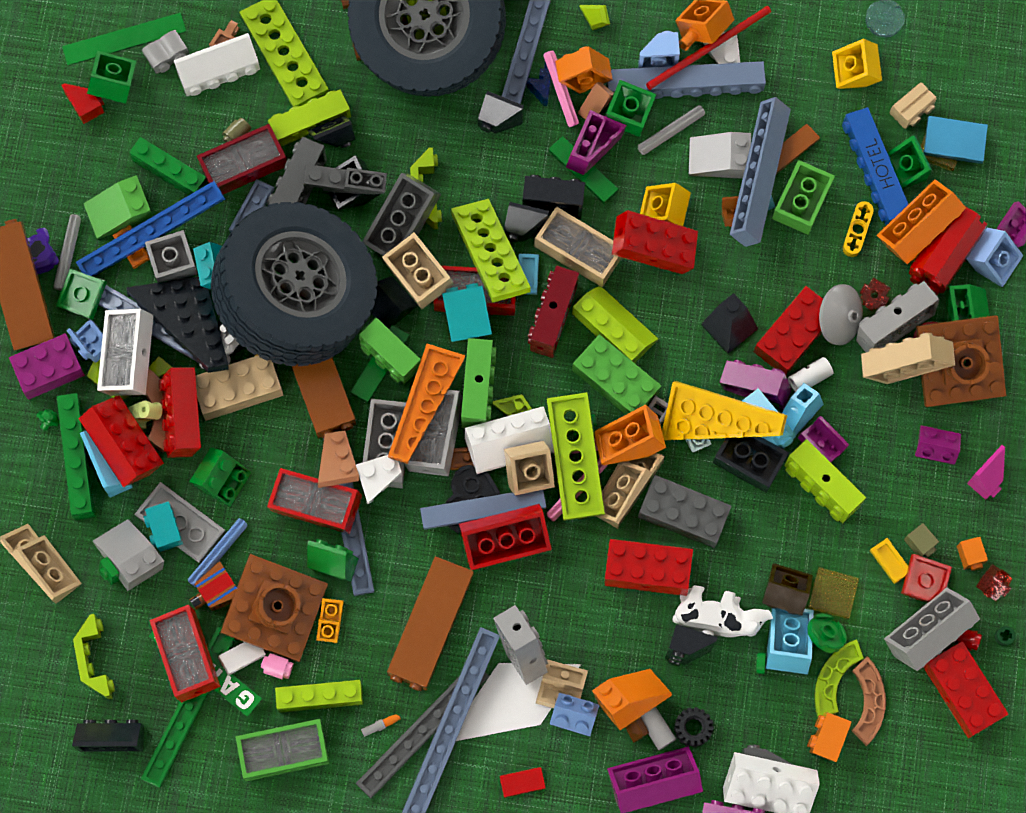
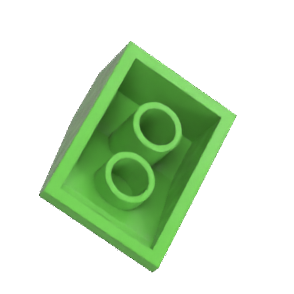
M137 175L117 182L84 203L97 240L117 233L129 225L132 227L143 223L153 217Z

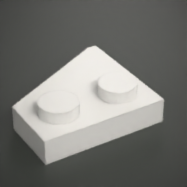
M737 35L708 53L715 60L716 64L740 63Z
M388 455L356 465L368 504L402 474L399 462L388 458Z

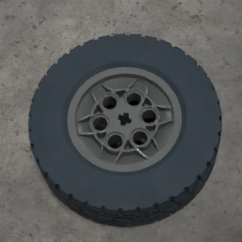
M349 0L348 26L352 43L361 60L382 81L397 90L412 95L441 96L467 87L489 68L488 66L496 58L504 38V29L506 27L504 0H417L414 6H409L408 0ZM443 7H450L448 15L442 16L440 14ZM426 11H428L430 17L424 20L422 14H426ZM404 16H411V22L408 25H403L402 19ZM440 25L443 26L444 32L441 35H435V28ZM424 30L425 36L417 40L415 37L416 32Z
M281 202L280 204H269L267 207L263 206L251 212L235 226L214 262L211 276V291L213 303H215L214 307L217 315H220V321L224 327L228 328L229 334L233 338L235 337L242 347H246L254 355L258 354L264 360H272V363L280 365L284 363L286 366H296L297 364L298 366H308L309 364H317L332 358L346 348L355 338L373 310L377 295V277H375V265H372L373 260L370 253L367 252L366 245L363 241H360L359 235L352 231L346 222L340 221L341 219L336 215H331L329 211L322 208L318 209L314 205H304V203L294 202L293 204L291 202Z

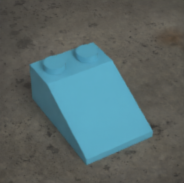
M771 608L773 619L770 620L766 669L808 675L812 660V641L808 635L807 626L813 618L814 610L804 609L803 615H794L786 610Z

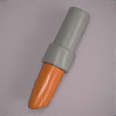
M395 714L383 720L380 719L374 724L361 729L363 736L365 737L376 731L386 729L387 726L399 721L401 717Z

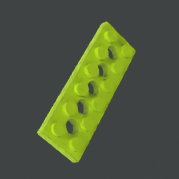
M262 0L239 12L292 107L302 106L309 100L329 92L328 87L277 0ZM263 17L271 18L268 24H263L260 21ZM274 32L280 34V37L276 40L270 38V35ZM287 48L289 53L287 55H280L279 50ZM290 64H297L299 66L296 71L288 70ZM303 79L308 83L305 87H299L297 82Z
M485 199L451 208L452 217L492 303L529 293L531 287L490 200ZM473 219H480L481 222L476 223V222H474V221H472V220H473ZM486 233L488 234V236L482 237L479 236V234ZM493 248L495 251L489 252L486 249ZM501 263L502 266L496 267L492 264ZM508 278L509 281L503 282L499 279Z
M588 393L547 398L563 520L605 515ZM568 411L576 413V418L571 422L566 421L564 418ZM571 431H576L579 434L578 439L574 442L567 439V435ZM574 451H579L582 454L581 459L577 462H573L570 459V455ZM577 471L584 473V479L581 482L573 480V475ZM580 491L587 493V499L584 502L576 500V494Z

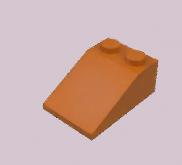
M647 405L605 425L594 433L600 461L603 466L649 457L666 448L658 415Z
M651 669L608 679L592 690L599 706L619 730H622L672 696L669 689Z

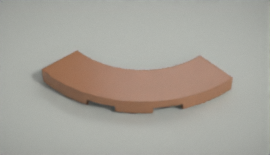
M148 368L145 396L151 403H160L161 399H163L162 392L159 391L160 378ZM162 412L159 420H153L148 436L151 444L162 452L164 451L163 441L166 439L165 432L162 431L164 412Z
M868 656L852 671L861 685L864 696L863 712L852 732L866 746L878 733L886 710V693L882 678Z

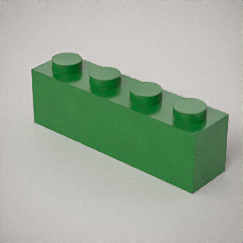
M142 137L138 139L129 152L133 162L188 196L208 185L207 178Z

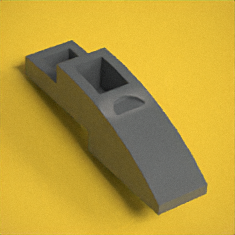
M306 164L303 186L322 188V191L337 193L384 194L387 173L354 168L344 170Z

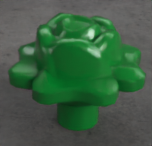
M45 409L36 414L42 422L40 426L42 430L47 431L49 426L57 427L60 424V421L57 419V413L51 409Z

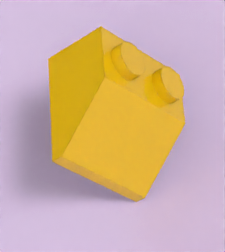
M861 39L832 52L836 88L867 87L882 81L878 44Z
M677 183L647 186L640 214L683 226L691 192Z

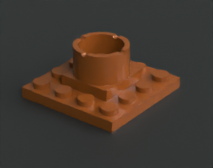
M997 315L916 326L917 338L920 337V334L932 333L933 336L944 337V339L952 341L954 348L955 366L921 375L925 407L1006 396Z
M249 554L220 633L290 660L300 662L328 583ZM274 603L279 605V610L274 608Z

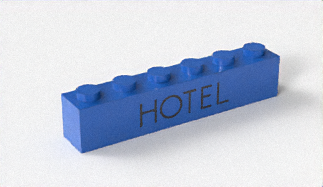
M867 107L846 114L842 127L845 134L848 133L850 137L849 143L852 151H855L857 154V164L864 171V181L871 188V198L874 204L877 203L880 220L884 221L887 226L909 204Z

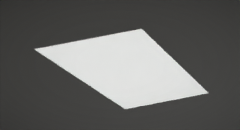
M498 663L472 701L456 741L541 725L551 710L550 707L536 704L543 676L526 685L512 663ZM566 664V665L579 668L581 664Z

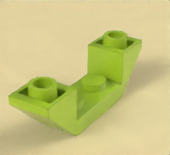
M428 148L410 167L411 176L423 182V174L434 173V166H438L437 154H433V148ZM437 203L426 220V223L433 229H438V222H442L441 210H437Z
M90 614L73 639L80 680L107 699H113L112 692H115L113 680H109L106 675L91 677L95 674L93 664L88 661V655H91L89 643H85V641L101 638L100 631H103L102 620L98 619L95 614Z

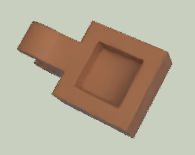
M231 20L225 31L219 29L209 46L211 47L236 38L234 36L240 29L238 23Z

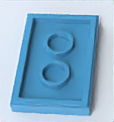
M929 116L923 153L928 156L982 164L984 161L988 125Z

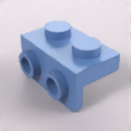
M90 319L76 333L70 328L67 330L71 336L69 338L70 342L75 347L80 348L78 352L86 360L90 358L95 363L101 359L103 332L94 321Z
M559 693L550 724L590 736L599 705L571 695Z

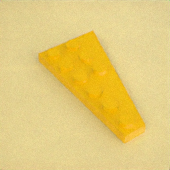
M674 381L671 387L662 433L664 440L781 436L784 432L787 415Z

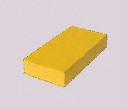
M888 538L870 549L872 555L894 584L906 576L908 565Z

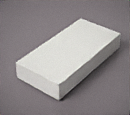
M244 642L219 655L218 659L229 676L261 659L266 654L263 649Z

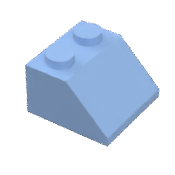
M664 31L658 33L640 52L638 68L668 67L677 64L680 56L678 32Z
M987 228L967 257V260L976 272L1003 287L1022 259L1023 254L1006 231Z

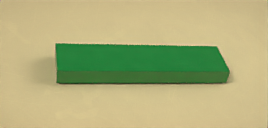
M562 136L548 151L566 168L574 146ZM595 166L585 175L566 168L578 180L585 182V187L603 204L618 192V188Z
M393 325L389 329L406 344L410 337L408 333ZM374 356L351 390L353 396L368 404L388 373V369L385 368L383 370L375 363L376 359Z

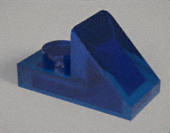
M546 62L544 69L540 68L539 79L527 78L526 84L543 106L548 105L551 76Z

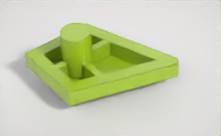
M606 5L579 6L592 30L610 25Z
M522 394L493 401V405L507 416L532 410Z

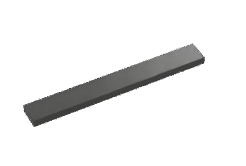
M486 672L482 677L479 687L489 678ZM458 678L355 783L370 799L436 732Z

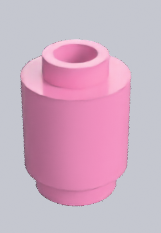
M270 653L268 657L264 656L261 668L264 669V674L279 679H289L294 663L289 662L287 658Z

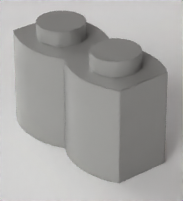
M176 30L168 32L159 40L148 44L142 49L145 58L155 73L166 72L174 63V60L189 54L186 45Z

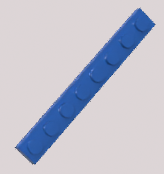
M213 181L88 254L76 263L82 273L94 277L145 247V242L164 236L225 200V197L217 183Z

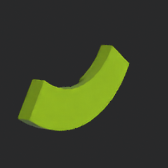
M857 639L845 644L838 652H835L821 669L815 686L817 717L823 715L824 712L831 714L839 712L836 701L839 681L851 666L864 660Z

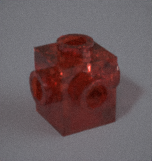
M873 277L869 285L865 283L859 293L862 295L860 298L863 301L862 305L871 311L874 308L878 310L880 306H885L890 299L887 295L891 288ZM877 293L878 297L872 298L871 295Z
M992 564L981 577L976 587L986 597L997 601L1000 596L1005 597L1012 588L1009 584L1013 578L1006 571Z

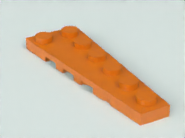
M426 344L388 458L409 463L465 360V355Z

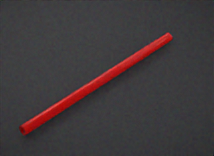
M764 7L719 36L713 44L708 43L646 83L649 90L653 89L771 13L770 7Z

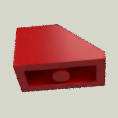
M65 83L61 85L83 124L104 113L102 98L87 94L88 88Z

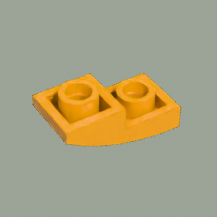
M322 598L317 641L338 643L344 600Z

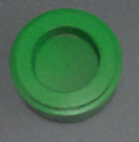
M766 653L757 654V674H765Z

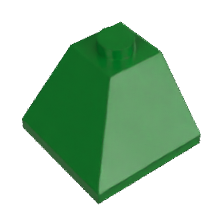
M619 80L606 116L627 125L625 132L639 137L656 94Z

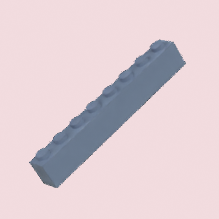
M764 61L688 65L651 90L647 88L646 83L672 66L612 69L613 80L606 82L607 88L614 93L619 80L655 93V99H660L663 96L679 98L683 95L698 97L702 94L717 96L722 93L737 95L741 92L756 94L764 91L766 84Z
M777 97L760 103L730 235L745 247L761 242L791 111Z

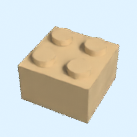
M544 441L504 449L508 485L514 495L555 487L550 448Z

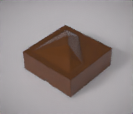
M641 717L625 727L633 743L649 734Z

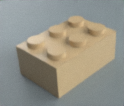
M412 233L382 256L386 265L421 309L454 285L450 276L415 233Z

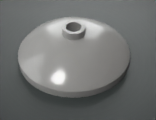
M839 284L832 287L825 295L820 307L819 323L822 334L829 343L834 345L847 344L858 333L859 323L863 318V307L861 299L853 287Z

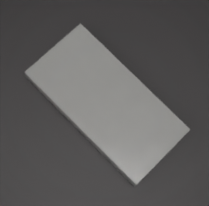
M160 482L137 510L135 516L145 523L143 516H146L145 509L169 501L183 541V545L177 547L200 564L226 531Z

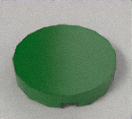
M823 613L817 614L809 621L807 626L811 641L825 652H838L847 641L846 631L839 621L836 623L833 620L834 617Z

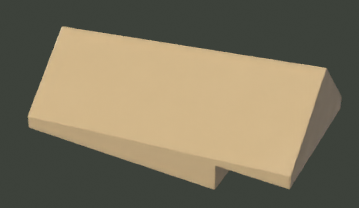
M655 453L649 457L618 463L602 491L605 515L596 517L618 529L662 465L664 456Z
M29 524L0 536L1 544L55 604L82 584L45 535L38 537Z

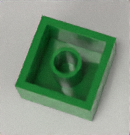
M97 51L87 94L126 104L136 61Z

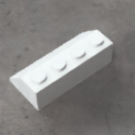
M248 33L174 60L186 96L198 95L203 90L217 88L222 83L234 82L241 76L253 75L260 70L259 62Z
M544 406L465 428V441L477 474L506 466L504 449L544 441L550 448V453H554L551 427Z

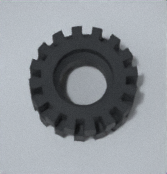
M697 707L687 708V710H683L678 715L675 721L674 731L676 732V737L679 738V742L686 744V746H702L712 735L713 721L710 719V715L705 713V710H700ZM695 719L701 723L702 731L698 735H690L686 731V723L689 720Z

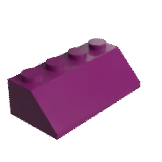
M689 746L607 768L620 813L632 812L637 809L703 792L700 772Z

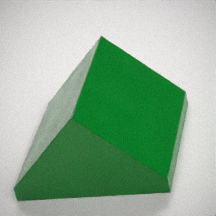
M915 135L887 153L902 190L928 179L932 169Z

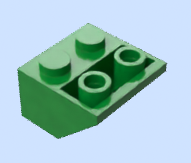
M970 284L949 286L945 293L949 321L990 316L986 290L984 288Z
M211 447L189 482L205 494L231 507L252 472L226 452Z
M316 539V542L308 541L307 568L342 580L352 581L359 559L353 555V551L340 545L333 546L319 539Z

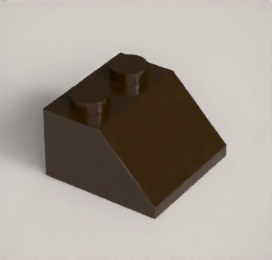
M773 563L762 603L770 608L786 610L790 614L803 615L810 595L813 575Z

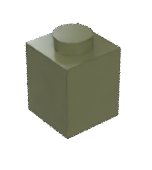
M924 523L904 539L916 555L922 557L926 555L927 558L937 550L935 546L939 543Z

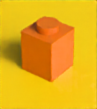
M981 537L965 540L957 545L964 570L971 568V571L981 569L983 564L988 561Z

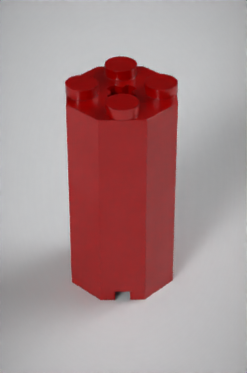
M966 207L958 218L954 219L943 232L932 240L930 245L919 253L910 266V281L918 285L924 281L936 296L939 293H944L985 232L987 223L985 221L981 223L979 221L981 216Z

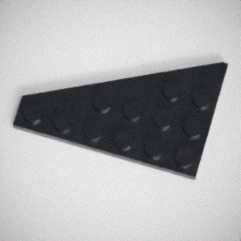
M199 277L127 287L128 297L131 296L141 309L154 315L153 321L165 328V332L172 336L174 341L184 350H188L193 355V359L200 363L208 373L229 370L209 290L200 285Z

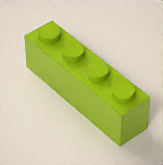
M333 90L319 99L313 98L309 100L307 104L294 106L288 112L273 115L268 120V123L282 147L309 135L307 131L342 115L350 118L351 113L341 90Z
M360 680L275 688L278 712L363 705Z

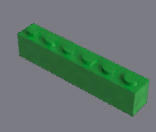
M77 393L57 396L71 515L75 520L96 517L89 457L80 435L81 432L85 431V428L78 419L83 415L81 398Z

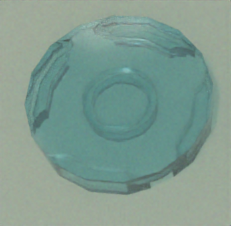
M879 0L870 5L866 12L865 21L868 29L873 34L886 38L894 36L901 30L905 15L896 2L892 0Z

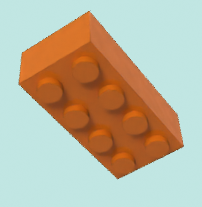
M934 180L876 236L893 254L908 264L925 247L930 245L932 240L943 232L954 219L958 218L966 207L951 190L937 180Z

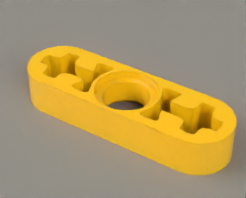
M860 202L855 208L843 244V252L848 257H855L861 251L873 215V206L869 202ZM866 208L867 213L863 220L859 219L861 216L860 210ZM853 226H862L864 230L863 233H855L853 231ZM853 238L857 239L855 249L851 251L849 246Z

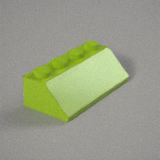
M600 286L587 292L573 306L572 314L596 336L600 334L634 363L658 341V338Z

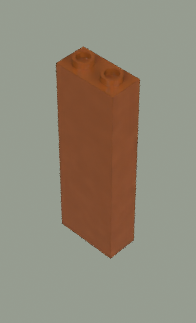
M17 219L5 221V226L0 227V303L14 350L44 343L55 338L23 222H17Z
M333 358L317 364H309L308 366H298V364L292 366L318 438H324L327 433L340 430L348 431L353 428V425H356L355 417Z
M434 557L387 670V674L391 676L390 680L400 684L402 681L410 684V688L417 691L428 689L473 579L474 571L439 557Z

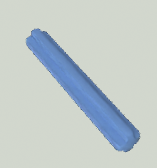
M239 518L188 578V582L192 586L196 587L195 583L216 565L246 529L247 523Z

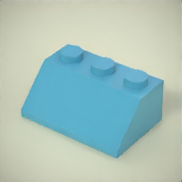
M87 431L81 432L80 435L108 496L111 498L133 488L132 484L123 488Z

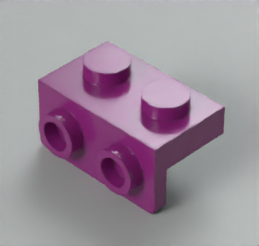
M1019 201L1012 204L996 228L997 230L1006 231L1017 247H1021L1026 243V208Z
M822 416L817 418L810 427L798 436L802 443L807 439L831 463L849 446L844 438Z
M921 425L915 456L955 464L960 452L961 434Z

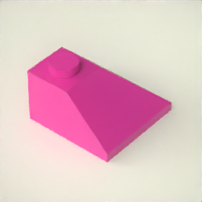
M1003 445L996 450L967 483L985 500L990 495L994 498L1002 489L999 485L1003 482L1005 447Z

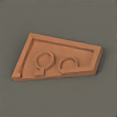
M345 430L325 434L318 488L359 481V474Z

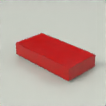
M541 767L499 776L504 798L546 789Z

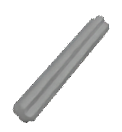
M698 105L639 144V152L642 155L647 154L704 116L705 111L702 106Z
M71 214L69 217L54 282L56 290L62 291L71 266L81 223L79 215Z

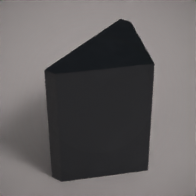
M392 276L377 281V295L371 312L375 318L379 319L390 329L392 325L397 324L418 306Z

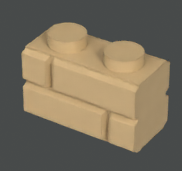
M920 82L892 106L890 115L904 129L910 125L914 127L921 120L920 116L924 113L928 115L934 110L937 98Z

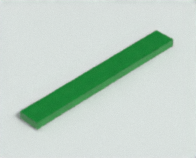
M218 626L208 645L210 656L222 666L218 656L231 650L236 639L221 634V627ZM209 692L182 703L179 702L141 780L161 789Z

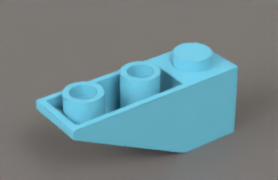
M805 383L801 385L792 395L782 414L787 415L786 422L795 436L824 404L817 391Z

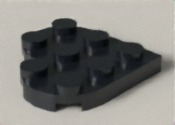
M466 465L455 472L451 482L453 495L447 499L446 504L500 495V492L488 472L477 474L474 466ZM459 524L448 525L455 533L461 534Z

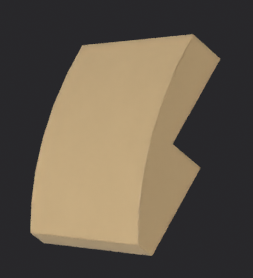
M547 660L546 668L548 673L542 677L536 704L554 708L559 693L581 699L588 671Z

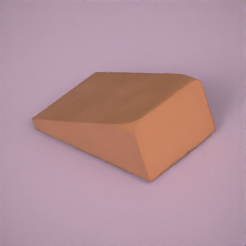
M597 82L577 114L585 120L590 110L602 114L612 100L614 92L603 83Z

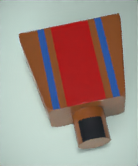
M218 562L195 583L200 593L189 600L196 610L207 603L211 611H215L231 604L237 587L221 562Z

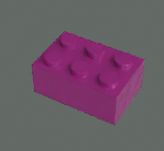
M66 333L9 357L22 391L28 400L85 376Z

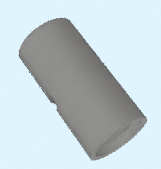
M656 707L641 716L649 731L648 735L658 750L663 749L676 740Z

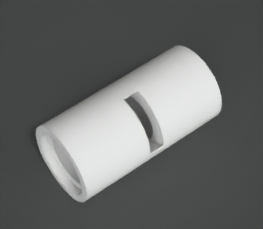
M822 357L808 365L807 369L803 368L789 376L788 380L796 392L803 383L812 387L833 375L834 372L828 360Z

